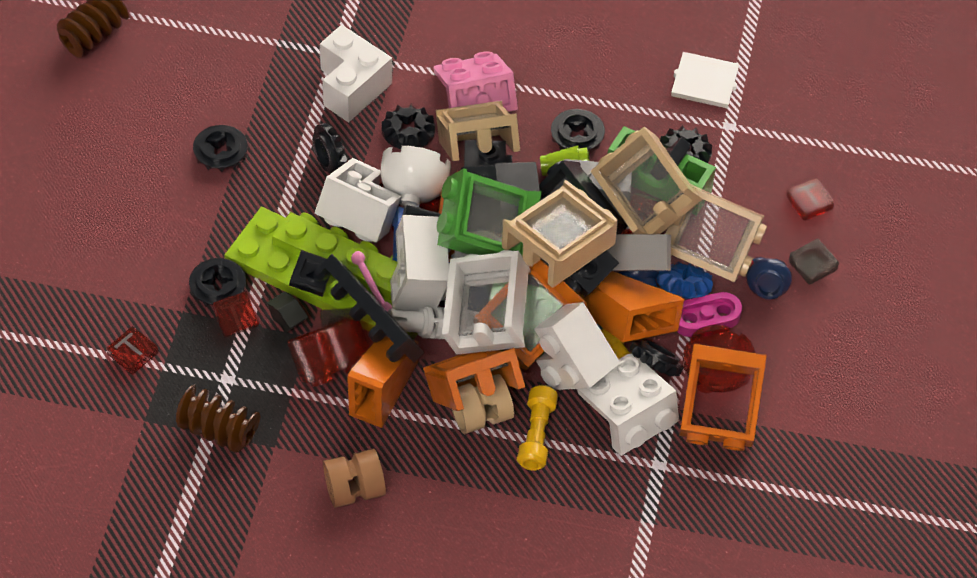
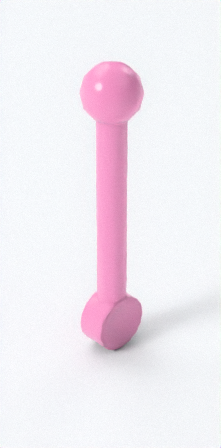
M360 251L354 252L351 256L352 262L359 266L374 297L388 312L389 309H392L390 303L385 302L364 263L365 255Z

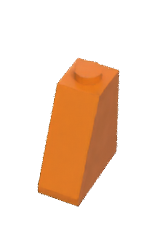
M611 271L589 295L583 297L580 293L578 294L588 304L587 309L595 322L622 342L678 331L684 299L633 278Z
M387 335L381 341L374 342L348 374L349 416L380 428L385 424L418 363V360L414 363L405 354L398 361L391 362L386 357V352L394 343Z

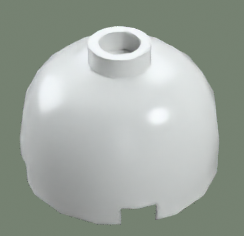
M402 146L401 152L392 153L393 147H389L383 151L381 161L382 183L385 189L401 195L400 205L404 207L406 205L419 207V204L429 203L441 195L440 192L442 191L443 184L450 175L451 161L447 159L443 163L440 161L441 154L421 147Z

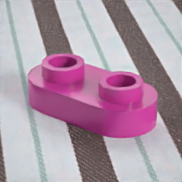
M727 292L684 300L679 328L676 332L686 337H695L730 329L736 326L740 320L742 304L735 295ZM718 313H725L727 315L720 316Z

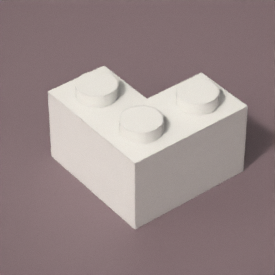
M343 25L339 26L320 43L321 70L328 74L322 80L323 104L349 123L392 84V57Z
M352 158L326 177L314 214L323 217L332 226L344 227L355 232V235L364 241H374L377 243L389 233L401 195L379 186L381 179L380 170Z
M402 216L396 230L398 264L390 280L392 309L419 311L420 308L425 306L438 307L440 301L445 300L450 264L448 253L451 249L437 245L439 232H437L436 226L439 217Z
M584 302L565 304L534 329L540 338L539 343L545 351L536 362L541 369L543 380L554 390L591 388L621 363Z

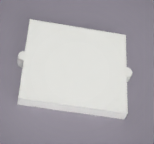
M683 52L679 68L674 70L675 82L671 96L728 109L732 91H735L737 88L735 79L739 64Z

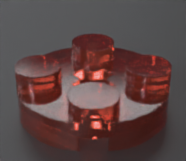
M709 325L696 330L692 334L691 340L684 348L682 362L685 373L689 376L694 344L755 353L751 341L744 334L740 333L739 336L736 333L730 332V327L724 325ZM699 367L696 388L702 393L730 392L747 385L751 375Z

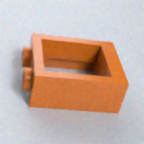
M694 344L679 436L687 437V442L697 445H708V441L723 443V448L734 451H744L745 446L752 447L755 438L767 355ZM699 367L753 375L745 433L691 424Z

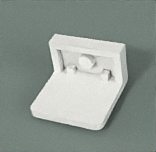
M627 354L620 358L619 361L621 363L591 388L577 389L578 394L609 422L612 448L621 456L641 446L648 439L663 430L669 429L679 421L677 391L646 363H642L640 358L634 357L633 354Z

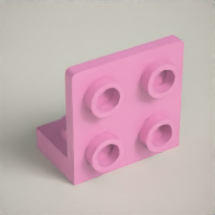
M480 52L471 59L450 58L442 61L441 65L434 66L435 75L446 87L449 108L502 101L503 107L508 112L518 110L513 71L497 54Z

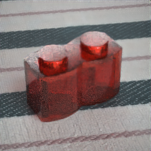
M351 317L287 341L301 382H311L313 387L332 381L331 374L344 369L346 374H349L350 370L369 349L360 320L354 321Z

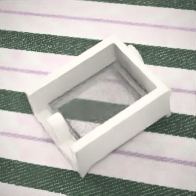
M503 250L494 254H469L465 257L450 259L442 336L456 355L525 347L523 325L528 273L531 272V269L524 262L519 251Z

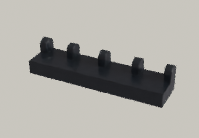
M333 254L314 271V276L320 282L325 281L331 275L338 281L330 292L335 300H341L349 293L357 302L349 312L354 321H359L368 314L376 323L368 334L373 342L381 341L386 335L394 344L387 350L386 357L391 362L398 361L405 354L415 363L425 353L355 275Z

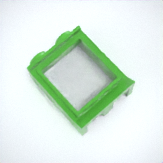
M467 169L454 173L447 177L441 191L444 202L442 213L438 218L436 226L437 232H439L437 245L468 255L494 254L505 250L502 248L503 219L511 221L538 203L541 199V191H526L467 172ZM518 243L510 250L519 251L522 255L523 243Z

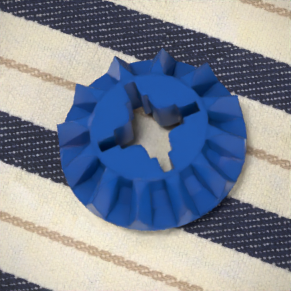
M677 262L675 265L671 264V271H659L657 283L661 288L685 299L706 296L712 291L713 287L712 275L704 272L703 268L692 266L691 263L688 265Z

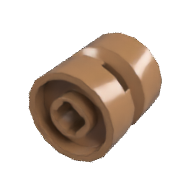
M374 448L354 453L352 460H347L344 456L323 461L325 481L334 508L353 504L358 496H361L366 501L386 495L382 467Z

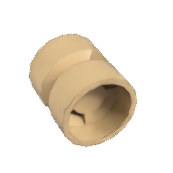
M500 374L492 376L496 389L491 396L481 394L478 387H474L470 383L458 387L464 409L460 411L452 409V412L463 434L485 428L486 421L494 425L514 418L512 398Z

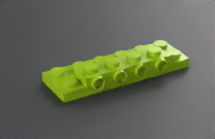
M261 206L224 255L225 259L237 263L245 273L370 331L376 323L368 314L359 321H354L349 315L351 308L357 304L349 293L341 300H335L331 295V289L338 283L333 275L329 278L323 297L289 286L301 250L326 259L333 254L373 295L359 266L351 260L352 254L360 251L365 255L364 263L385 302L390 303L392 306L390 280L398 264L397 261L393 260V255L389 258L378 253L376 246L368 241H361L359 244L348 239L347 234L338 227H331L330 230L318 225L317 220L308 213H301L298 216L290 212L285 218ZM407 332L413 340L418 335L417 332Z

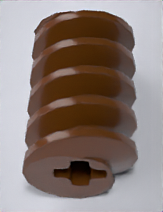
M87 0L86 3L80 4L76 10L68 13L66 18L58 21L57 32L59 39L73 56L81 58L84 54L83 49L87 51L93 49L92 41L95 43L102 42V34L110 36L112 34V27L120 28L122 26L121 18L127 20L129 13L122 0Z
M195 384L186 390L176 412V423L179 428L183 430L189 429L196 436L202 434L205 440H215L216 444L221 447L228 445L229 450L234 453L240 452L251 442L260 422L261 414L259 412H254L247 419L248 408L244 405L240 407L237 413H233L235 402L229 400L222 408L221 395H215L209 402L208 389L204 388L201 390L198 396H195Z

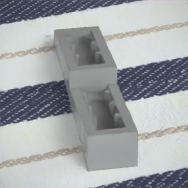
M619 234L616 235L615 245L607 250L619 262L612 271H671V235Z

